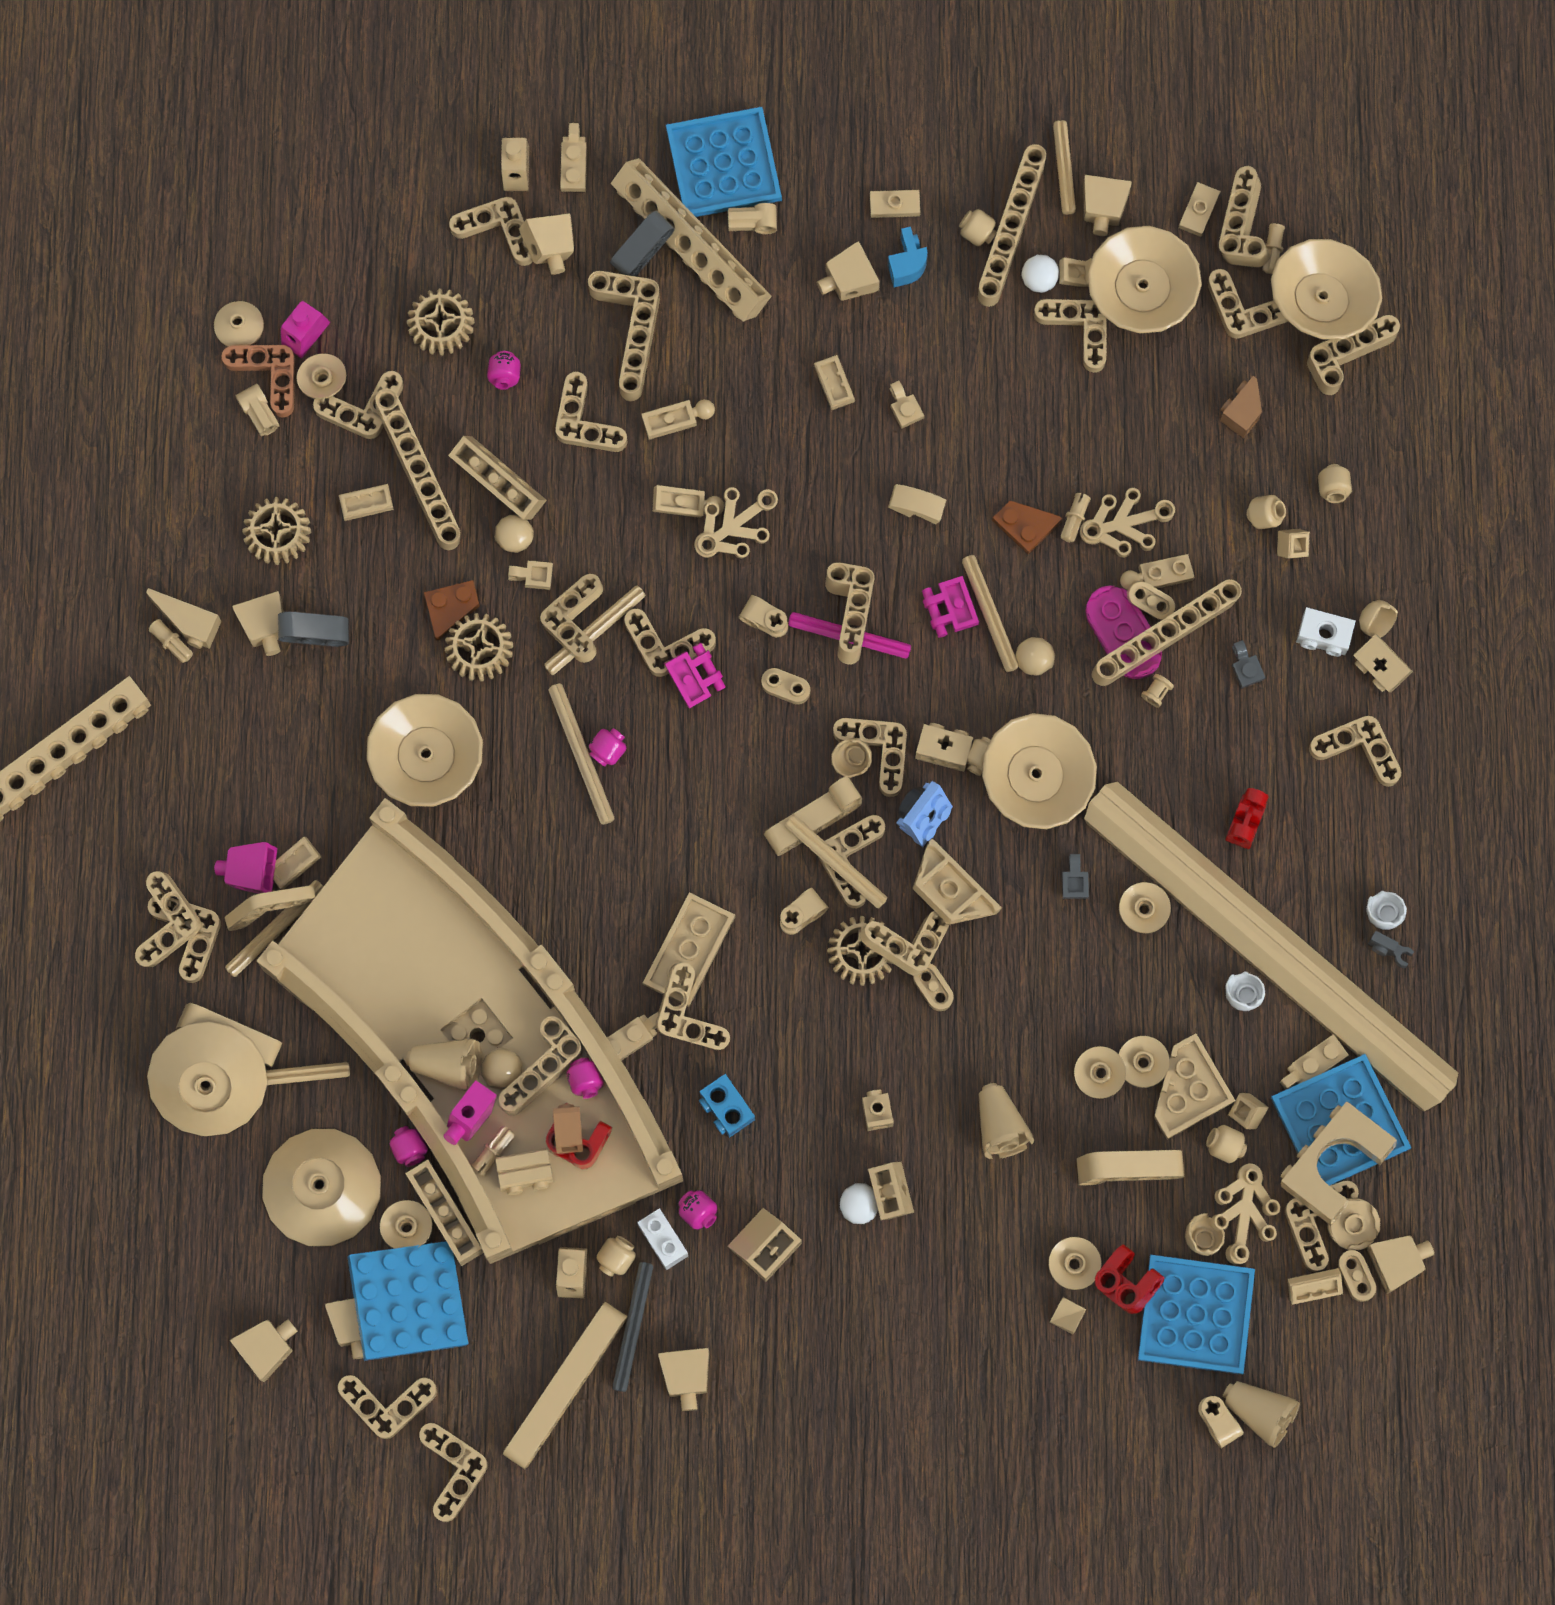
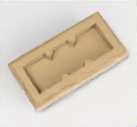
M1197 182L1179 228L1202 237L1220 191Z
M919 190L870 191L871 218L920 216Z
M837 355L814 363V368L831 410L855 402Z
M388 484L339 495L345 521L394 510Z
M307 837L301 838L276 860L273 880L282 890L321 858V855Z
M1339 1268L1289 1278L1288 1289L1291 1304L1294 1305L1343 1294Z

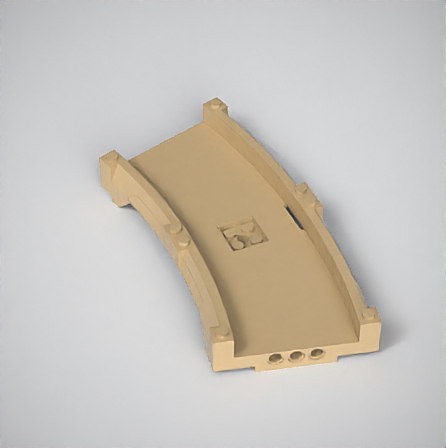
M384 798L369 817L372 823L369 830L280 943L277 944L272 941L258 958L257 963L265 973L281 984L295 998L311 1010H314L346 1041L375 1073L410 1118L433 1152L458 1195L488 1262L492 1264L538 1243L540 1245L631 1206L636 1201L683 1182L682 1173L673 1153L670 1151L645 1099H643L606 1035L575 993L574 985L542 944L538 946L511 914L454 857L409 821L402 810ZM522 967L540 987L554 1006L550 1009L520 972ZM554 1016L559 1018L580 1041L582 1055L579 1059L589 1058L590 1061L594 1062L603 1077L604 1084L598 1090V1094L592 1098L584 1099L583 1096H576L571 1092L566 1070L520 1113L509 1115L503 1111L499 1104V1096L505 1088L489 1086L481 1076V1065H476L475 1073L480 1074L478 1082L495 1093L497 1097L491 1115L469 1141L461 1138L456 1145H452L445 1140L443 1135L448 1130L447 1123L450 1113L467 1091L414 1073L434 1098L430 1102L400 1061L404 1060L406 1062L407 1053L409 1050H412L413 1046L471 1039L475 1032L480 1031L485 1034L484 1040L480 1042L481 1064L485 1056L497 1049H507L519 1056L522 1062L523 1073L551 1048L540 1032V1025L546 1017ZM550 1024L545 1032L553 1036L559 1032L560 1027L557 1024ZM568 1043L564 1046L563 1052L571 1055L576 1052L577 1045ZM550 1060L544 1064L543 1068L546 1072H553L557 1069L558 1064ZM535 1078L527 1079L524 1083V1088L527 1090L535 1089L538 1085V1080ZM518 1087L516 1090L518 1091L519 1095H522L524 1099L526 1096L522 1093L520 1087ZM516 1096L514 1099L508 1097L506 1099L508 1102L507 1106L510 1104L513 1107L516 1106L517 1103L515 1099L518 1096ZM569 1103L573 1104L574 1107H579L582 1139L589 1140L600 1121L613 1127L597 1160L588 1169L577 1168L572 1163L554 1156L548 1149L546 1136L554 1123L553 1109L558 1108L559 1105ZM505 1126L514 1133V1137L500 1155L507 1156L547 1148L553 1183H548L549 1187L546 1189L533 1190L532 1186L522 1188V1193L507 1195V1191L501 1192L496 1160L484 1176L474 1169L471 1164L474 1163L485 1149L484 1145H488L501 1127ZM554 1139V1141H553V1146L556 1147V1142H555V1139ZM583 1148V1152H576V1158L585 1160L589 1157L590 1151Z

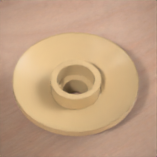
M235 301L225 305L219 310L214 321L216 336L227 347L253 345L259 340L264 329V321L260 311L254 305L244 301ZM236 319L242 320L240 325L233 324Z
M317 354L309 357L301 364L297 372V383L300 390L308 397L315 399H324L335 395L341 390L346 381L344 364L340 359L330 354ZM323 378L327 379L324 382H320V380Z
M1147 882L1134 884L1123 893L1120 899V916L1126 926L1133 931L1139 933L1155 932L1165 925L1170 916V900L1165 891L1155 884ZM1141 906H1147L1149 912L1147 914H1142L1139 908Z
M1149 1036L1134 1037L1128 1040L1119 1051V1055L1126 1066L1125 1080L1131 1085L1144 1088L1154 1086L1162 1081L1168 1072L1170 1064L1169 1054L1165 1046L1155 1038ZM1142 1059L1148 1061V1066L1145 1068L1140 1067L1138 1064Z
M1101 1046L1093 1047L1086 1050L1078 1058L1074 1068L1075 1081L1080 1090L1086 1095L1098 1099L1108 1098L1116 1094L1123 1086L1126 1078V1066L1121 1056L1114 1050ZM1105 1069V1077L1099 1078L1097 1076L1098 1070Z
M410 1200L399 1201L392 1204L383 1213L380 1221V1232L386 1244L393 1249L416 1245L421 1246L426 1243L431 1235L432 1219L428 1210L420 1203ZM410 1225L412 1229L410 1232H403V1227Z
M1070 1237L1060 1241L1055 1245L1049 1257V1270L1052 1277L1059 1285L1071 1290H1080L1090 1286L1095 1281L1097 1272L1101 1269V1257L1097 1248L1088 1240L1079 1237ZM1070 1261H1078L1079 1268L1072 1269L1069 1265Z

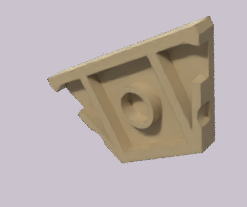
M933 838L928 842L912 889L948 925L995 915L1001 910L1002 907Z

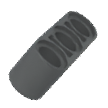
M658 211L652 212L616 252L610 264L620 274L637 276L670 238L675 228Z
M282 612L278 614V640L289 643L333 647L346 646L349 644V619L343 616Z

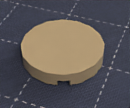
M1346 1198L1348 1200L1347 1207L1332 1225L1327 1223V1229L1331 1238L1339 1246L1348 1250H1362L1371 1245L1380 1231V1218L1377 1210L1367 1201L1360 1198Z

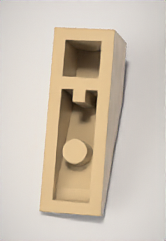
M147 589L146 593L149 599L180 634L188 640L187 643L198 649H201L202 646L210 649L221 624L217 614L155 590Z

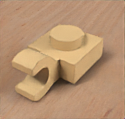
M900 381L890 384V392L896 401L891 404V409L901 429L924 419V414L914 394L906 397Z
M528 561L527 568L509 566L508 580H526V588L550 590L553 563Z

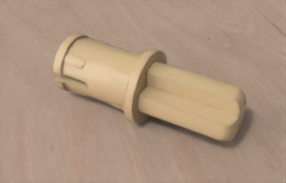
M1273 223L1269 225L1267 244H1265L1269 253V259L1262 268L1267 274H1273L1280 253L1283 252L1281 244L1285 227L1281 224Z
M1076 493L1070 512L1066 513L1067 520L1061 533V539L1066 542L1075 541L1080 525L1085 521L1084 514L1091 500L1086 494H1083V497L1080 498L1081 493Z
M157 619L150 625L149 632L163 644L162 647L164 649H169L182 663L187 662L192 657V651L179 639V635L173 633L161 619Z
M505 1126L501 1127L489 1144L484 1145L485 1149L471 1166L484 1176L495 1162V1158L502 1157L500 1154L513 1139L514 1133Z

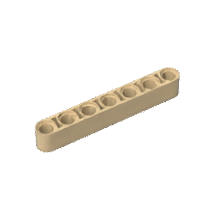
M1033 144L1027 147L1020 163L979 283L978 300L984 306H994L1000 299L1044 170L1046 151L1040 145ZM1035 156L1040 161L1035 163L1031 162L1028 158ZM1029 178L1033 183L1024 184L1021 180ZM1021 200L1025 205L1020 207L1016 206L1013 202ZM1014 222L1018 227L1012 229L1007 227L1006 224ZM1006 244L1011 249L1003 251L998 246ZM994 266H999L1003 269V271L1000 273H995L991 270V268ZM990 288L993 289L996 293L993 295H987L983 292V290Z
M382 389L375 398L377 413L438 544L444 550H453L460 542L459 527L397 394L392 389ZM388 398L394 403L390 407H384L380 404L381 400ZM398 420L404 426L400 429H394L390 424ZM411 443L414 448L407 452L401 449V445ZM414 465H421L425 470L420 474H416L411 471V468ZM425 487H431L435 493L431 496H425L421 491ZM436 509L444 511L445 515L438 519L433 517L431 513ZM449 531L454 533L456 537L452 541H446L442 538L443 533Z
M1234 580L1223 581L1101 658L1092 671L1094 682L1100 686L1111 684L1232 607L1241 595L1240 584ZM1223 590L1230 591L1233 598L1225 597ZM1202 603L1210 604L1213 611L1205 610ZM1182 616H1189L1192 624L1185 623ZM1161 629H1169L1172 637L1165 636ZM1141 642H1148L1151 645L1152 649H1144L1141 645ZM1120 655H1128L1131 659V663L1124 662L1121 659ZM1100 668H1108L1110 670L1111 675H1103L1100 671Z
M607 1302L601 1306L503 1453L504 1456L523 1469L529 1466L627 1319L625 1314Z

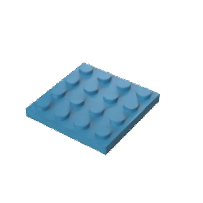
M762 107L666 125L681 202L695 217L728 211V208H746L760 203L782 201Z
M1366 1054L1271 1097L1297 1153L1305 1145L1310 1146L1314 1142L1315 1138L1313 1135L1321 1125L1326 1127L1332 1120L1329 1117L1332 1111L1338 1105L1342 1107L1346 1101L1397 1139L1396 1147L1384 1161L1411 1149ZM1337 1144L1327 1148L1321 1154L1317 1162V1170L1323 1181L1331 1186L1375 1166L1377 1163L1354 1146Z
M447 1241L347 1256L364 1361L468 1345L454 1254Z
M1150 1255L1148 1271L1152 1268L1157 1270L1164 1276V1282L1143 1309L1138 1360L1243 1375L1255 1269Z

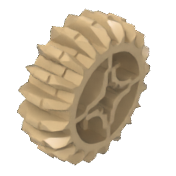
M440 288L437 291V295H433V292L429 290V297L425 298L423 295H420L419 300L421 303L413 302L414 310L408 311V315L411 318L407 320V325L411 327L408 330L409 335L414 336L413 342L415 344L421 343L420 348L423 351L429 347V352L432 355L436 349H439V354L442 356L444 355V349H448L452 354L454 352L453 347L456 346L461 349V341L468 342L469 336L467 334L473 333L471 325L475 321L471 317L473 314L472 308H467L468 301H461L459 293L452 297L450 289L445 295H443ZM444 307L452 308L460 316H455L454 314L447 313L444 310ZM435 308L433 313L425 315L429 310ZM440 314H442L443 318L441 330L438 325L440 320ZM422 328L435 331L437 338L426 334ZM457 328L454 333L446 337L448 331Z
M278 497L274 498L273 504H270V501L265 499V506L263 507L256 503L257 512L249 510L248 514L252 519H245L244 524L247 527L242 529L243 534L247 536L244 538V542L246 545H250L248 547L249 552H256L255 557L258 560L264 557V561L267 564L272 558L276 565H279L281 558L284 559L285 563H289L288 556L290 555L297 559L298 554L296 551H305L302 543L310 542L309 537L306 536L311 533V528L307 526L310 521L309 518L304 517L305 511L303 509L298 510L299 506L297 503L290 505L289 499L286 498L282 504H280ZM281 514L292 518L297 526H291L290 523L282 522ZM271 516V520L268 523L261 524L266 518ZM277 522H278V525H279V527H280L281 530H278L277 539H276L275 536H274V534H273V532L276 531ZM257 536H263L264 539H270L273 544V548L267 547L260 543L257 539ZM293 538L287 545L282 546L286 539Z
M475 613V620L470 621L469 616H465L466 623L462 624L460 621H457L456 626L458 630L450 628L449 632L453 637H446L445 639L446 643L449 644V646L445 647V653L450 654L447 657L448 663H453L452 669L454 671L460 669L459 674L461 677L469 673V680L471 681L475 679V675H478L480 681H484L485 674H488L489 678L493 679V671L495 670L498 674H501L502 669L500 665L507 667L509 662L505 658L513 656V653L508 650L513 648V642L507 641L511 638V633L504 632L506 630L505 624L497 626L498 618L495 617L489 622L488 614H485L483 620H480L479 614ZM478 630L474 637H465L468 633ZM487 631L497 637L500 642L499 647H495L493 643L487 641ZM482 640L484 649H481V651H477L476 655L474 646H477V644H481ZM459 647L471 653V664L461 658ZM494 657L488 663L480 665L484 658Z
M860 916V923L856 924L854 917L850 918V927L845 922H842L841 928L843 932L839 929H834L833 934L837 938L829 939V943L836 946L830 947L827 950L828 954L835 955L829 958V963H838L833 968V971L837 973L843 969L841 979L844 980L850 975V984H854L855 979L860 978L861 986L865 985V978H869V982L874 984V975L883 980L884 974L881 970L890 973L891 967L886 963H893L882 957L876 966L866 970L868 959L877 957L879 954L863 943L865 950L869 951V953L866 952L863 962H861L860 952L855 951L856 949L859 950V946H861L860 932L867 925L865 917ZM871 917L869 922L875 921V918ZM858 932L856 943L848 944L847 947H841L848 936ZM889 947L891 952L897 954V948ZM842 955L856 959L858 969L849 966L844 961Z

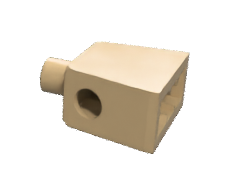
M502 138L501 172L504 191H529V145L527 138ZM512 173L520 175L519 177H510Z
M1085 175L1083 183L1084 221L1094 223L1093 234L1106 236L1109 225H1119L1132 181Z
M570 214L526 219L520 226L519 231L535 264L548 263L552 275L564 272L563 261L567 260L574 252Z
M856 242L826 263L827 277L817 281V286L822 295L835 290L840 300H847L879 290L880 282L859 242Z
M278 591L232 606L253 647L263 645L266 656H272L281 651L277 641L278 614L284 612Z
M1411 1235L1373 1243L1366 1248L1386 1294L1426 1270L1422 1260L1434 1255L1433 1247L1429 1241L1415 1245Z
M559 1248L556 1281L558 1297L584 1299L587 1248Z
M354 1298L325 1304L338 1344L341 1347L351 1345L353 1359L363 1358Z
M289 1319L277 1328L269 1320H265L234 1337L230 1342L262 1382H265L293 1351L286 1340L298 1331Z
M709 1349L658 1353L669 1396H680L682 1411L697 1410L696 1394L707 1393Z

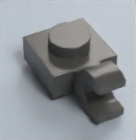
M1243 640L1234 643L1232 650L1238 662L1232 664V669L1240 688L1242 689L1265 680L1266 677L1257 656H1248Z
M1070 854V872H1062V899L1089 898L1088 872H1081L1080 854Z
M1377 931L1374 932L1367 944L1372 947V951L1381 956H1386V954L1389 956L1393 955L1395 963L1401 968H1406L1408 965L1407 962L1401 959V954L1412 956L1414 953L1411 948L1403 947L1398 944L1399 942Z

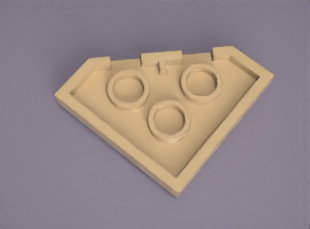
M1196 1033L1174 1045L1170 1055L1169 1069L1163 1081L1154 1115L1166 1139L1175 1136L1235 1102L1234 1097Z

